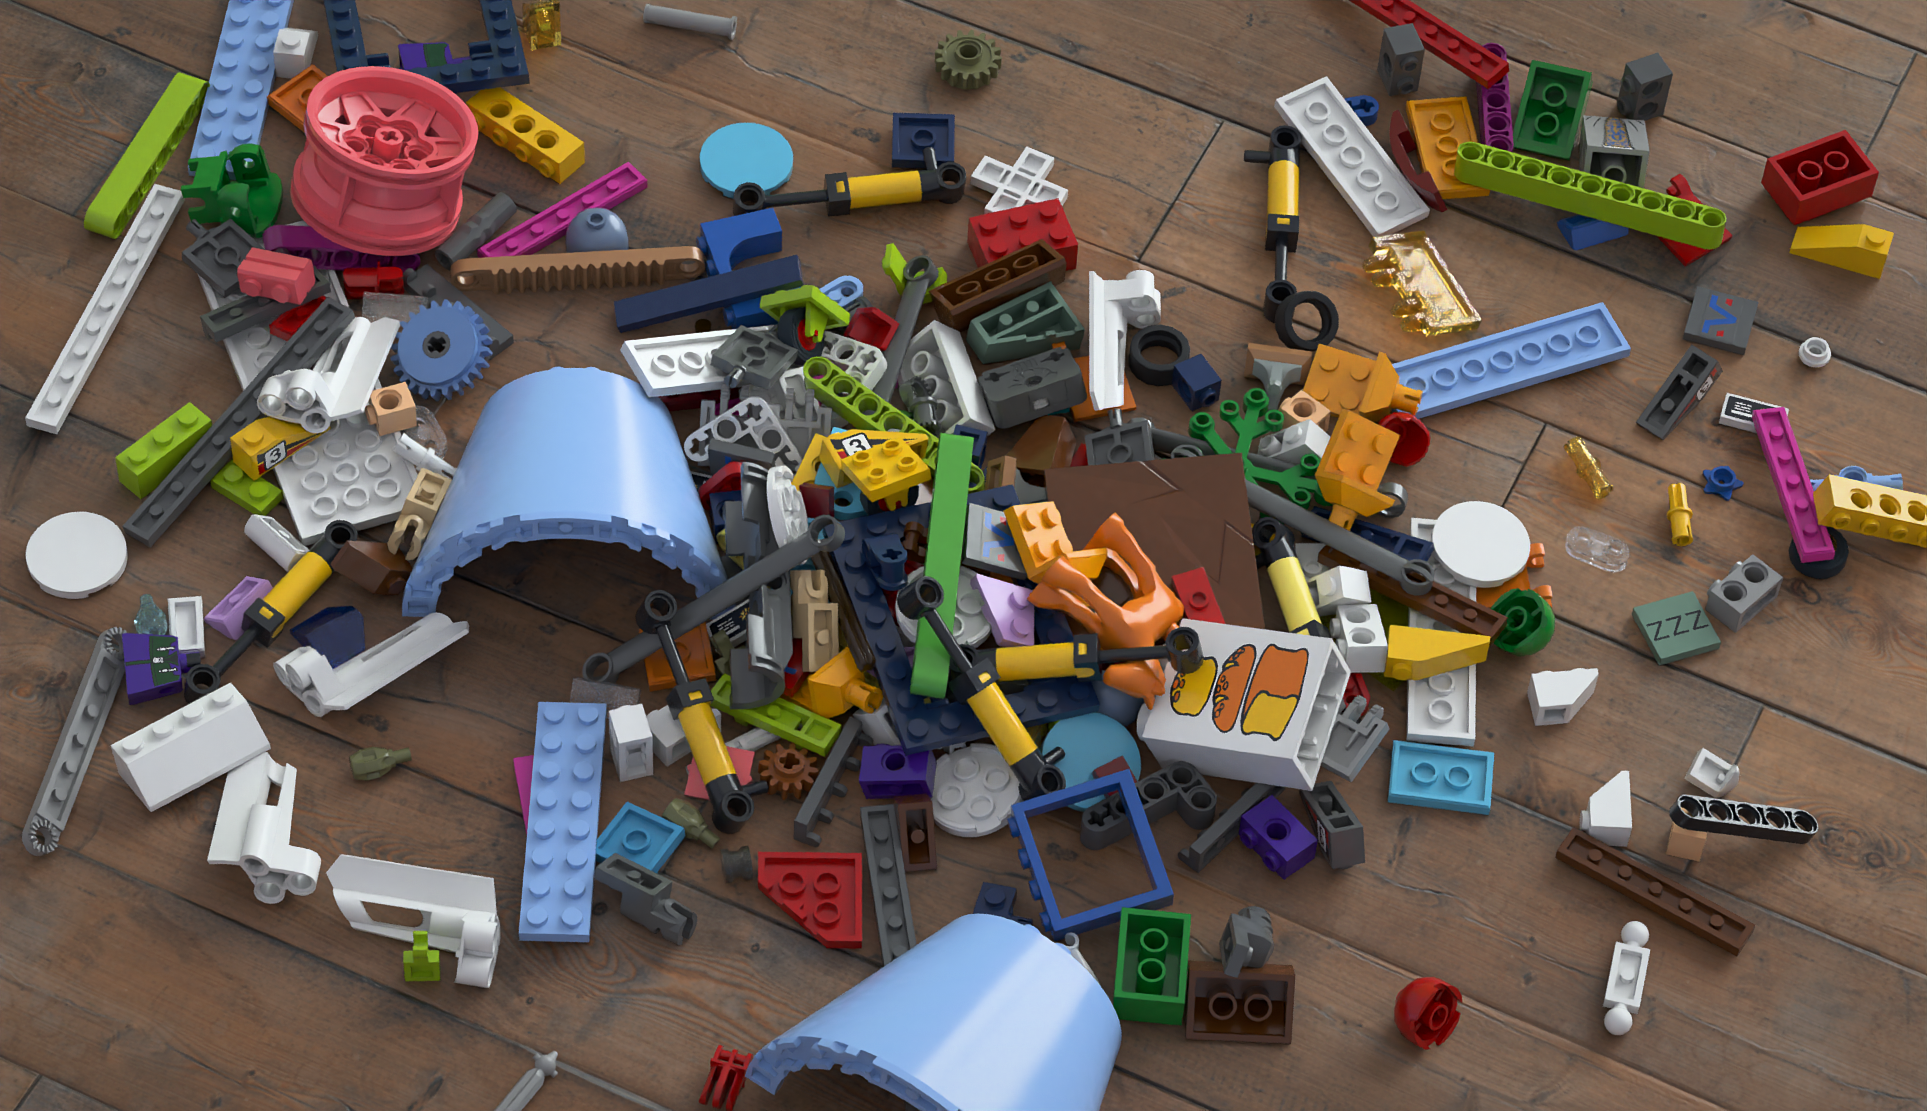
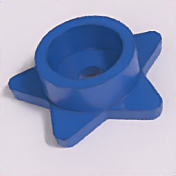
M1719 466L1712 471L1703 470V476L1708 482L1704 488L1705 494H1719L1723 499L1729 501L1732 491L1741 488L1744 484L1736 479L1734 471L1729 466Z

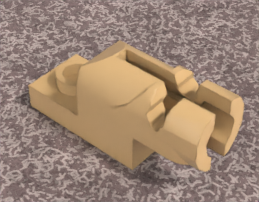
M421 468L389 538L388 549L391 553L396 554L400 543H404L409 531H412L414 536L405 560H414L419 556L452 479Z
M791 570L790 588L793 591L791 595L792 638H802L803 672H816L839 654L838 603H828V581L825 576V570Z

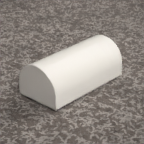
M251 515L245 525V535L287 572L309 551L307 547L270 516Z

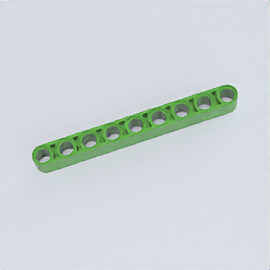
M940 433L923 577H932L942 586L944 600L936 610L953 635L974 437ZM922 617L918 619L910 694L944 699L948 681L950 655L926 618Z

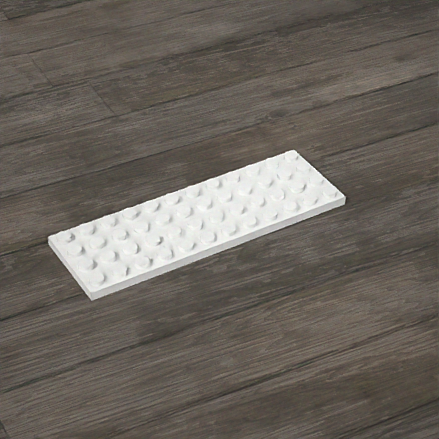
M304 220L288 224L293 226H309ZM263 237L253 238L264 248ZM318 269L329 281L331 292L323 296L330 297L349 307L335 271ZM198 275L212 311L247 296L239 288L224 298ZM282 314L223 339L243 391L287 343V341L270 334L269 324ZM351 336L342 340L328 372L336 373ZM317 361L313 364V366H312L309 370H313V368H314V366L316 365ZM377 379L373 390L382 388L379 379ZM365 409L363 413L332 421L330 430L273 468L297 533L304 546L316 543L324 535L327 525L332 521H348L352 523L357 531L398 520L405 500L418 476L413 463L392 451L396 443L407 449L406 445L398 441L401 436L400 431L379 436L375 424L369 425Z

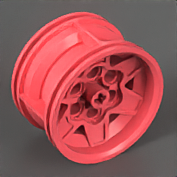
M375 66L350 68L331 74L320 81L313 88L308 98L304 116V131L307 138L304 150L296 160L290 185L291 200L300 217L307 225L332 242L355 251L373 255H413L431 250L445 242L453 234L458 224L463 202L461 186L464 173L473 160L478 140L477 122L469 107L455 93L438 82L425 76L396 68Z

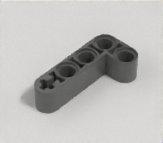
M1185 761L1175 762L1135 783L1149 824L1177 811L1185 823L1193 829L1203 830L1212 825L1215 817L1217 796L1191 763ZM1118 792L1084 811L1081 821L1080 840L1086 848L1091 850L1104 849L1133 833L1127 815L1120 813L1125 812Z

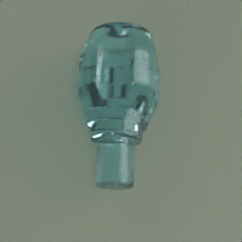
M150 594L142 595L140 597L141 606L134 620L136 633L165 635L168 628L166 615L154 604L153 597Z

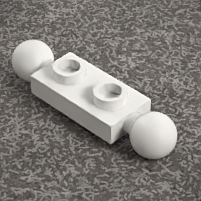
M1631 921L1623 927L1621 931L1623 943L1616 942L1603 1003V1007L1612 1008L1606 1013L1604 1024L1606 1029L1613 1035H1624L1631 1029L1632 1016L1630 1013L1638 1014L1650 949L1642 948L1649 939V931L1643 923L1638 921Z

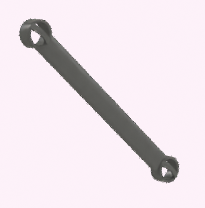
M925 255L914 257L904 268L903 274L907 282L894 318L900 324L887 349L883 352V356L887 361L886 371L872 390L889 404L927 288L938 278L939 271L937 267ZM924 269V274L914 278L920 270ZM866 410L863 412L864 415H872L875 413V411Z
M1137 417L1131 419L1130 421H1128V423H1135L1147 419ZM1147 420L1151 427L1153 450L1171 454L1177 446L1192 445L1199 448L1204 456L1216 455L1206 441L1157 429L1152 422ZM1228 447L1232 453H1235V448ZM1250 452L1247 457L1254 467L1283 472L1297 465ZM1314 475V476H1305V477H1304V478H1309V479L1316 480L1315 475ZM1394 482L1380 485L1377 492L1384 495H1393L1400 500L1401 504L1393 505L1378 513L1389 518L1399 517L1403 514L1408 502L1406 489Z
M1192 445L1177 446L1171 453V458L1203 456L1202 452ZM1245 479L1250 507L1400 581L1402 589L1408 594L1424 595L1431 590L1435 574L1433 567L1428 562L1420 559L1409 561ZM1411 572H1419L1426 579V582H1412L1406 575Z
M830 515L816 517L809 525L807 532L676 611L669 627L674 640L758 590L761 584L766 585L818 552H832L836 550L844 541V527ZM834 524L835 529L832 536L818 539L820 531L825 526ZM643 631L607 654L595 653L591 655L583 665L584 679L599 690L612 687L618 680L620 673L662 648L658 635L648 634ZM609 662V669L606 674L593 677L594 671L601 663Z

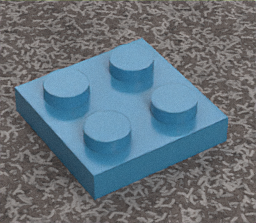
M626 802L598 837L596 861L602 863L611 855L617 853L657 873L684 839L685 830L673 822Z

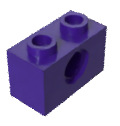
M877 744L875 746H863L859 783L866 799L893 798V796L924 793L933 798L937 762L932 750L905 756L901 745Z
M1273 795L1241 816L1238 834L1241 841L1247 848L1253 849L1262 858L1265 866L1270 871L1276 872L1283 880L1315 859L1318 839Z

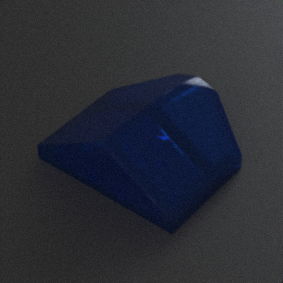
M353 606L326 607L290 629V634L303 647L310 646L321 656L325 655L332 669L366 650L364 618Z

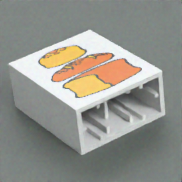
M1182 618L1180 627L1194 629L1199 636L1204 657L1203 664L1193 673L1181 674L1171 667L1168 659H1158L1165 674V694L1162 696L1156 695L1152 710L1148 709L1145 702L1142 704L1137 718V734L1139 739L1145 741L1162 769L1175 762L1185 761L1191 763L1201 775L1312 791L1351 673L1333 639Z

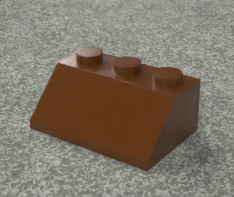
M1188 960L1185 994V1038L1291 1044L1295 972L1293 966L1265 964L1261 968L1242 966L1238 978L1224 974L1222 962Z

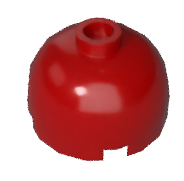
M1435 977L1415 979L1398 993L1395 1000L1394 1021L1401 1035L1425 1050L1430 1049L1428 1046L1434 1041L1438 1046L1444 1043L1452 1034L1460 1019L1461 1013L1456 1011L1457 1001L1462 1003V995L1458 988Z

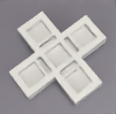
M1030 147L1025 148L1013 167L984 156L971 175V185L994 194L984 208V214L1059 198L1063 206L1068 198L1067 189L1045 180L1054 166V157Z

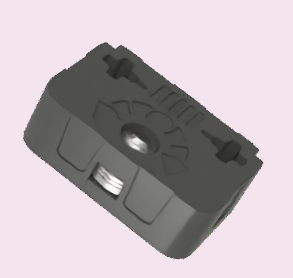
M1061 347L996 369L985 371L982 373V376L978 377L979 386L991 419L997 428H1009L1078 405L1087 399L1081 369L1068 348L1061 349Z

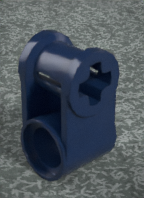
M890 533L862 539L861 546L862 553L866 559L865 564L870 568L878 585L882 589L896 591L906 587L908 576L904 570V563L907 561V551L902 546L898 534Z

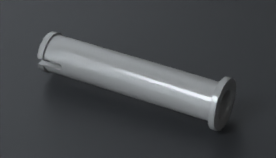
M646 4L643 14L644 23L728 36L729 40H733L736 33V16L725 18Z

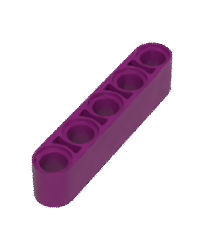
M1497 43L1482 45L1507 62L1506 51L1501 45ZM1507 73L1489 89L1476 82L1480 144L1512 152L1514 143Z
M274 225L267 228L263 233L265 250L310 259L313 266L320 270L377 267L378 261H380L381 267H399L404 273L408 268L417 269L421 263L419 253L405 256H382L343 247L325 238L311 226Z

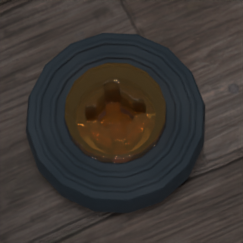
M1826 526L1835 550L1834 559L1801 563L1792 537L1789 557L1796 570L1805 576L1815 579H1828L1836 576L1845 567L1849 554L1847 541L1839 531Z

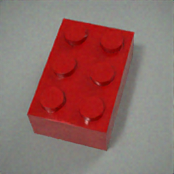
M1843 130L1767 158L1761 184L1795 226L1872 197L1879 171L1850 134Z
M1059 198L969 218L967 243L978 268L1043 239L1065 258L1066 271L1076 269L1078 242Z

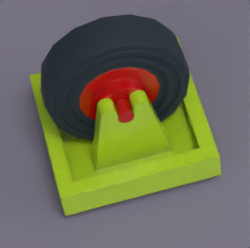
M803 285L801 288L788 291L779 290L774 294L761 296L759 308L779 322L778 339L784 344L798 349L796 361L793 363L795 365H804L810 358L821 356L824 348L823 334L825 330L849 325L850 313L813 285Z

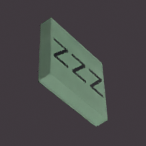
M1693 591L1633 608L1632 616L1659 666L1720 648L1721 641Z

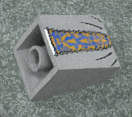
M1583 115L1579 142V171L1644 188L1649 158V144L1645 121Z

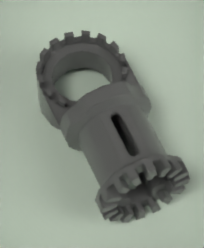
M915 376L900 385V397L914 415V421L934 436H937L941 432V423L937 421L936 417L937 399L931 397L932 393H928L931 390L926 388L929 386L924 384L926 381L924 379L921 381V377Z

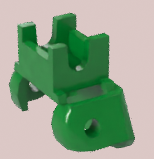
M253 143L241 144L236 146L229 154L227 151L220 152L219 156L188 160L190 171H196L192 185L181 186L183 198H200L205 202L204 206L188 209L191 223L195 219L199 224L213 222L223 224L227 220L232 219L248 235L256 239L263 237L264 231L275 224L280 213L284 191L280 177L276 173L270 172L264 150L260 145ZM250 158V159H252L253 161H252V162H247V161H245L244 159ZM227 160L231 161L236 181L230 182L226 169Z

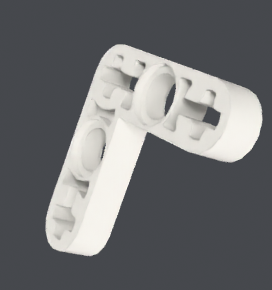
M824 331V348L820 357L828 359L872 391L887 369V361L880 349L829 331ZM845 351H854L849 358L839 359ZM847 392L839 393L837 396L846 397L850 394ZM832 411L831 428L833 426L842 428L849 423Z
M751 396L691 433L684 443L686 455L693 461L702 462L709 458V444L704 448L706 453L703 455L699 451L693 453L690 448L694 445L692 441L694 438L703 441L710 436L705 432L708 428H711L715 439L730 443L750 433L761 450L770 451L775 454L780 452L785 445H788L790 451H786L784 454L789 461L796 460L798 462L795 467L796 472L803 460L767 402L758 396ZM752 402L754 406L760 404L763 408L759 413L761 418L758 420L754 416L744 421L748 427L743 430L739 419L732 413L738 410L741 417L749 410L747 406L749 403ZM730 420L735 424L736 432L732 437L724 438L719 435L717 426L720 421ZM767 430H776L780 434L781 443L777 447L769 448L763 443L762 436ZM780 455L775 460L776 467L784 465Z

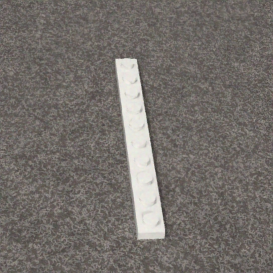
M154 184L29 410L25 418L28 427L58 434L184 203L185 198H183L181 191Z

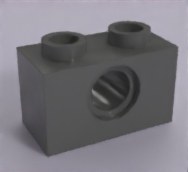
M1413 23L1384 28L1377 70L1389 96L1418 91L1425 49Z

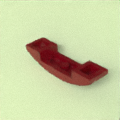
M1398 109L1392 113L1390 122V144L1396 162L1403 176L1424 203L1439 212H1444L1447 210L1446 205L1429 170L1417 175L1407 156V153L1417 149Z

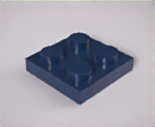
M893 113L892 168H925L923 149L926 147L935 149L938 167L946 162H954L955 114Z

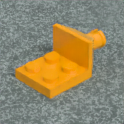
M1320 343L1303 388L1305 393L1329 409L1331 416L1339 418L1342 409H1346L1372 422H1376L1389 415L1391 409H1399L1416 415L1419 409L1417 406L1418 404L1420 405L1423 395L1421 390H1415L1400 384L1399 376L1386 353L1379 352L1375 361Z
M1342 409L1315 477L1324 500L1333 504L1328 520L1350 531L1358 515L1368 517L1393 506L1395 500L1377 492V489L1400 435L1346 409Z
M1054 501L1014 505L1003 511L1029 580L1039 584L1047 570L1062 556L1090 581L1098 578L1108 555L1106 547L1073 551ZM1067 591L1075 598H1077L1080 602H1082L1085 606H1087L1090 610L1093 609L1080 596L1076 595L1073 592Z
M847 646L818 671L810 672L793 697L782 694L780 698L829 719L845 713L853 705L871 714L874 712L873 708L878 709L881 705L883 694L880 688L865 682L864 672L857 668L851 651Z

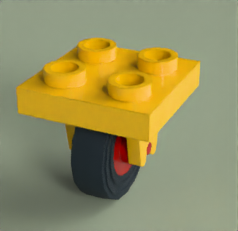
M901 437L889 439L880 445L858 451L851 456L841 459L843 472L860 489V501L868 515L914 506L919 496L918 484L931 480L930 468Z

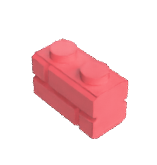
M254 247L246 255V260H243L237 268V276L242 293L251 297L260 296L274 299L280 303L289 302L301 305L307 296V292L309 293L316 280L312 260Z

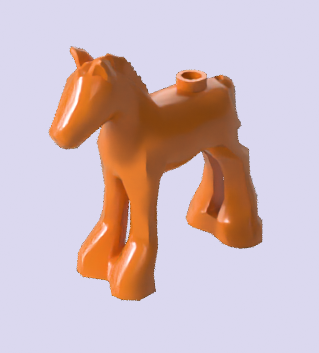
M1116 512L1099 527L1083 550L1106 547L1108 555L1103 566L1108 567L1122 577L1131 589L1133 600L1126 602L1122 607L1118 606L1106 597L1083 573L1074 568L1064 556L1043 575L1042 581L1027 597V600L1036 607L1061 611L1081 624L1089 634L1097 633L1102 650L1154 646V643L1161 637L1166 641L1168 634L1175 628H1179L1176 623L1179 622V619H1182L1184 613L1182 602L1175 597L1174 593L1161 580L1156 572V566L1143 553L1133 535L1124 526V521ZM1118 553L1131 565L1132 569H1131V568L1127 565V563L1118 555ZM1067 591L1073 592L1076 595L1080 596L1087 604H1089L1095 610L1096 613L1091 611L1087 606H1085L1082 602H1080L1077 598H1075ZM1158 659L1128 661L1122 664L1110 665L1103 675V682L1106 685L1134 698H1143L1150 710L1153 708L1155 695L1162 696L1165 694L1164 686L1166 679Z

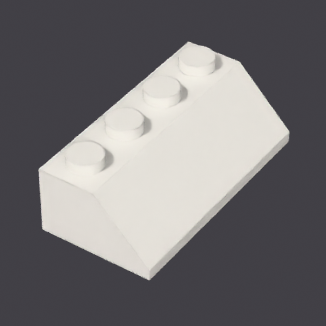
M936 320L932 321L910 340L898 377L899 386L915 376L921 377V381L923 379L926 381L924 384L929 385L926 388L931 390L928 393H932L931 397L937 399L936 417L937 421L941 423L940 433L953 434L955 426L958 424L987 431L988 436L996 429L960 332Z
M231 683L110 745L119 775L150 812L271 749L270 743L248 702Z

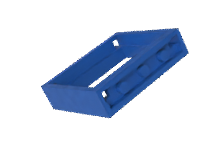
M1130 769L1011 805V817L1007 818L1012 838H1019L1022 849H1018L1017 852L1023 870L1027 868L1030 870L1033 880L1028 881L1029 889L1033 900H1040L1044 911L1039 913L1041 924L1044 926L1045 932L1051 931L1054 942L1065 939V935L1070 932L1078 935L1119 922L1122 907L1158 910L1173 905L1174 893ZM1118 790L1153 890L1061 919L1027 818Z

